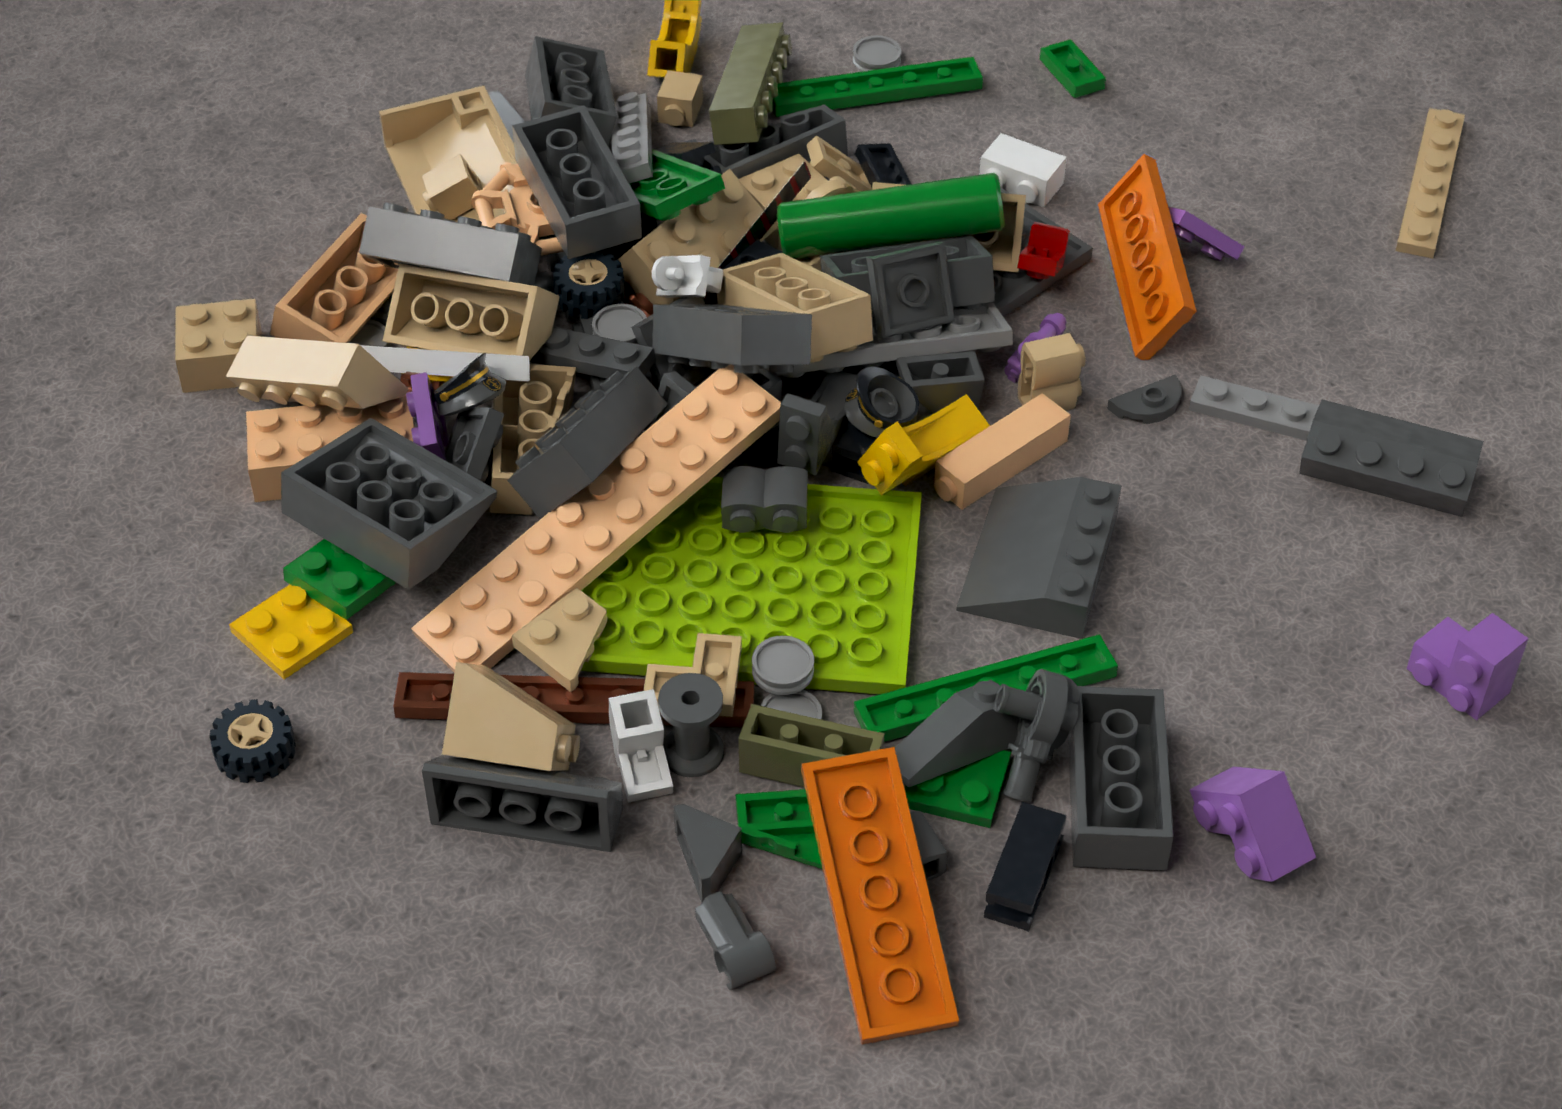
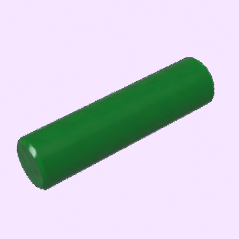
M995 173L783 202L777 207L782 252L794 259L1002 231L1005 227L999 176Z

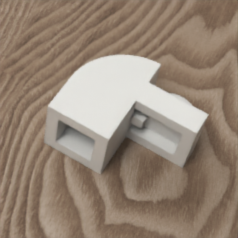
M654 689L609 698V721L612 742L628 803L673 794V783L663 747L664 728Z

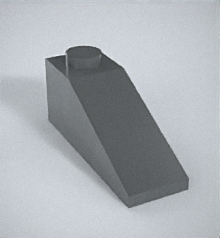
M992 680L981 681L970 688L956 692L895 747L902 781L906 786L912 787L996 754L999 751L1009 749V743L1015 744L1019 717L994 711L995 698L1000 687L998 683Z

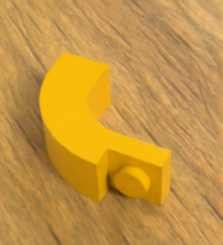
M665 0L659 37L657 40H651L647 76L665 78L668 70L684 73L691 72L701 29V0Z

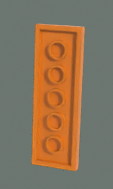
M1143 154L1101 200L1098 207L1134 355L1141 360H1150L1159 350L1165 347L1168 340L1183 325L1191 320L1197 310L1156 159Z
M895 747L803 763L801 772L861 1045L958 1026L959 1017Z

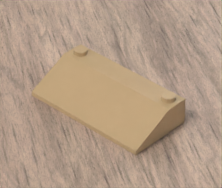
M485 86L379 111L384 146L415 214L420 215L421 210H430L422 195L426 191L422 175L459 154L463 156L478 176L482 189L500 171L499 167L505 162L517 163L515 160L514 143ZM507 185L501 192H504L506 189H508L509 193L513 189V186ZM474 208L460 215L461 217L479 220L477 211ZM503 208L492 210L495 218L505 214ZM458 217L454 218L453 221L457 222Z

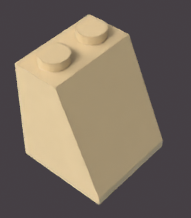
M456 662L442 750L443 755L546 771L568 770L570 762H576L580 748V736L574 735L575 724L489 667Z

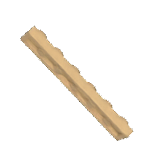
M1429 108L1395 251L1433 259L1464 122V114L1454 113L1450 110Z

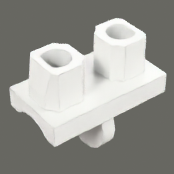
M703 255L662 256L655 261L652 267V279L658 287L656 296L665 298L705 297L706 292L719 293L721 291L723 269L710 267L711 257Z

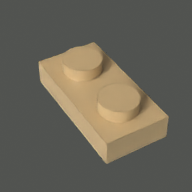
M817 135L806 145L811 159L810 165L824 178L828 177L831 179L834 176H840L860 192L872 190L860 164Z

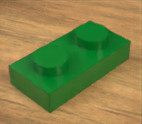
M1071 39L1040 48L1039 60L1073 98L1105 89L1106 77Z

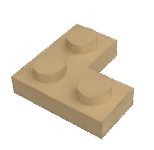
M698 633L693 667L648 664L643 691L654 689L658 704L659 691L670 678L684 673L703 674L712 678L722 690L723 708L719 716L733 717L742 651V636Z

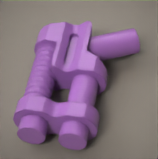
M1062 314L1047 315L1040 324V330L1037 333H1030L1019 344L1018 349L1008 359V365L1004 370L1008 380L1014 383L1018 382L1021 373V349L1025 342L1058 336L1064 333L1067 321Z

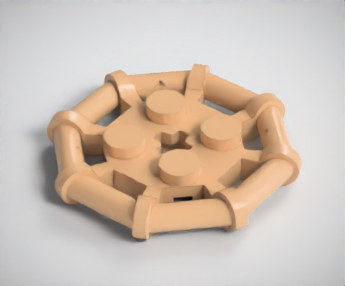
M505 162L499 167L500 171L482 190H478L473 194L471 204L477 211L479 221L482 222L483 226L493 228L494 230L496 223L519 228V232L530 235V241L542 248L541 256L564 252L557 237L539 240L540 237L554 235V232L541 207L538 206V201L518 163L511 164L510 162ZM507 185L513 186V189L509 193L508 189H506L504 192H501ZM503 208L505 214L495 218L492 210Z

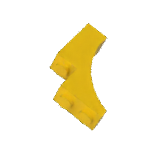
M966 394L945 408L912 425L901 427L898 421L892 424L880 434L857 463L860 465L866 481L875 486L882 496L902 483L907 486L935 468L936 460L987 429L990 425Z

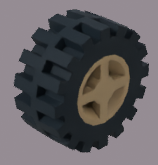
M599 250L595 253L571 259L564 256L560 259L561 264L557 263L554 267V293L560 296L558 301L560 309L563 312L568 310L569 315L572 317L580 314L581 319H588L589 315L595 316L604 307L621 304V300H624L623 268L620 261L615 260L614 255L610 253L604 256V251Z
M258 699L250 700L249 705L246 706L243 705L242 701L235 703L233 711L228 708L221 712L223 719L216 718L212 723L213 729L210 730L209 735L213 756L221 773L225 771L226 776L232 780L239 776L241 783H248L250 778H255L256 783L264 781L263 776L269 775L271 778L279 775V767L285 770L290 765L288 758H294V747L296 745L291 721L288 714L285 715L284 709L279 705L274 708L273 703L266 700L263 705H259Z

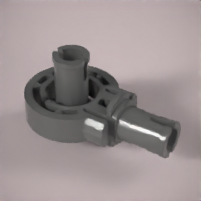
M1039 669L1031 678L1026 691L1009 687L1006 684H1002L999 687L995 698L994 711L1019 717L1015 744L1009 743L1008 748L1012 749L1011 753L1015 755L1006 789L1003 792L1004 795L1032 802V795L1041 763H1047V760H1052L1054 749L1059 748L1066 741L1069 732L1073 729L1077 720L1079 691L1071 678Z

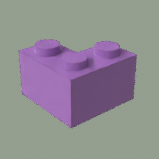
M1491 613L1470 631H1467L1451 618L1446 617L1414 643L1407 669L1412 672V675L1420 684L1431 686L1447 698V701L1454 709L1466 712L1472 718L1478 720L1510 693L1528 638L1494 613Z
M1231 767L1189 789L1195 803L1193 810L1198 822L1208 832L1231 836L1236 849L1234 853L1236 863L1249 878L1273 882L1316 858L1284 771Z

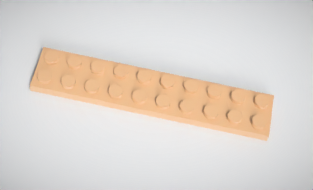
M730 364L725 368H719L631 442L591 484L551 512H548L411 628L414 635L454 673L456 662L483 665L491 669L514 649L512 635L575 588L582 591L780 421L781 402L744 373L734 372V365Z

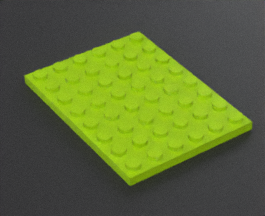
M713 477L582 590L584 594L607 610V624L601 636L594 642V651L589 662H584L580 671L646 676L648 664L693 667L698 633L742 636V651L737 681H749L757 685L752 675V655L756 647L764 640L772 637L790 636L805 642L811 648L814 655V676L805 689L883 694L906 687L922 492L890 490L881 496L877 489L808 484L806 529L781 533L763 528L757 531L740 533L722 528L721 500L723 478Z

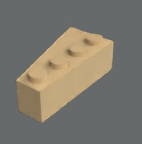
M530 364L529 381L505 380V390L501 395L493 399V409L504 413L501 422L503 425L502 437L497 446L491 450L490 487L497 490V498L490 505V513L532 514L533 510L507 480L519 469L515 461L533 446L538 450L539 447L535 442L551 428L555 427L558 429L555 422L570 410L574 395L576 367Z

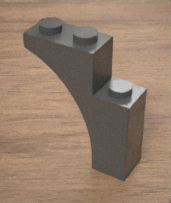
M846 371L827 373L822 384L810 400L786 394L780 404L777 463L802 468L813 475H817L821 465L831 468L833 462L837 460V457L832 455V445L848 422L844 411L845 398L856 387L857 375Z

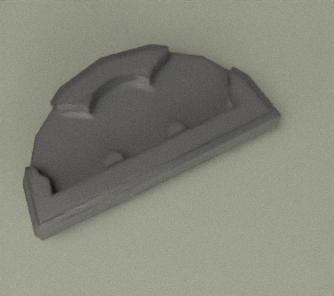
M1176 374L1109 399L1107 409L1118 418L1123 419L1125 416L1135 420H1143V424L1163 421L1175 413L1176 407L1181 401V383Z

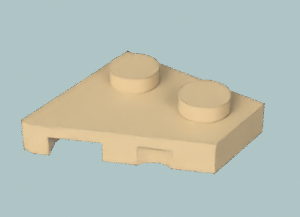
M575 588L512 635L513 647L572 692L579 683L578 675L584 662H589L595 640L601 636L607 624V610L581 590Z

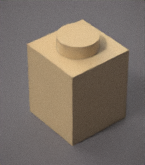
M667 71L657 95L658 123L693 128L703 103L702 75Z
M461 154L422 175L426 188L422 195L431 211L436 212L438 210L441 214H444L445 219L453 220L472 209L471 200L473 194L478 190H482L478 176Z

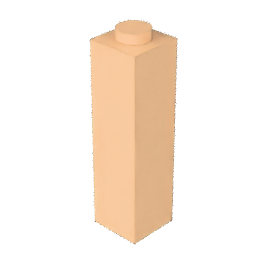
M1041 393L936 460L934 488L937 494L944 501H951L963 510L1067 442L1071 414Z

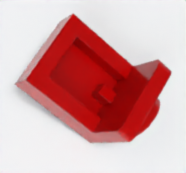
M1039 222L1033 223L1028 245L1019 254L1017 268L1027 270V275L1038 279L1054 277L1064 265L1070 236L1069 229Z

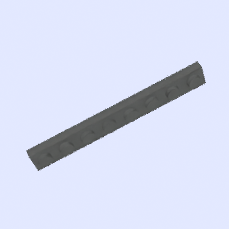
M392 295L369 320L377 321L386 327ZM553 327L551 336L531 358L530 362L551 366L576 367V372L607 379L618 370L622 375H625L635 366L645 376L655 363L656 356L653 347Z

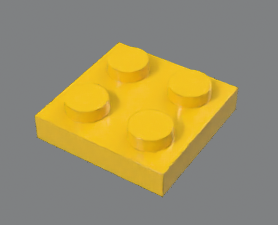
M290 584L229 624L231 633L284 680L353 633L351 623L309 597L303 588Z

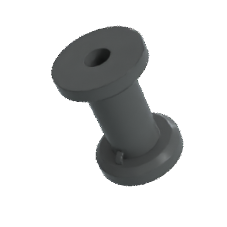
M684 673L674 676L664 683L658 695L660 713L667 722L673 725V730L663 739L668 767L670 771L680 776H704L714 771L720 765L724 756L723 741L710 728V723L717 719L722 711L723 693L720 686L706 675Z

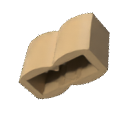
M1070 333L1023 344L1021 349V373L1018 379V398L1022 406L1043 393L1065 411L1075 408L1077 397L1082 394L1079 376L1081 368L1085 366L1086 359L1081 344L1075 343Z

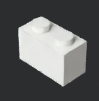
M1001 133L981 156L979 175L997 174L1001 188L1010 194L1026 195L1025 203H1032L1044 208L1064 184L1067 157Z

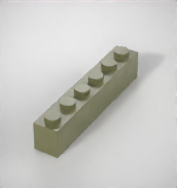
M783 22L742 25L709 109L714 145L758 142L762 129L767 128V114L772 113L773 109L772 99L777 98V85L782 83V70L787 69V56L792 54L790 34H785Z

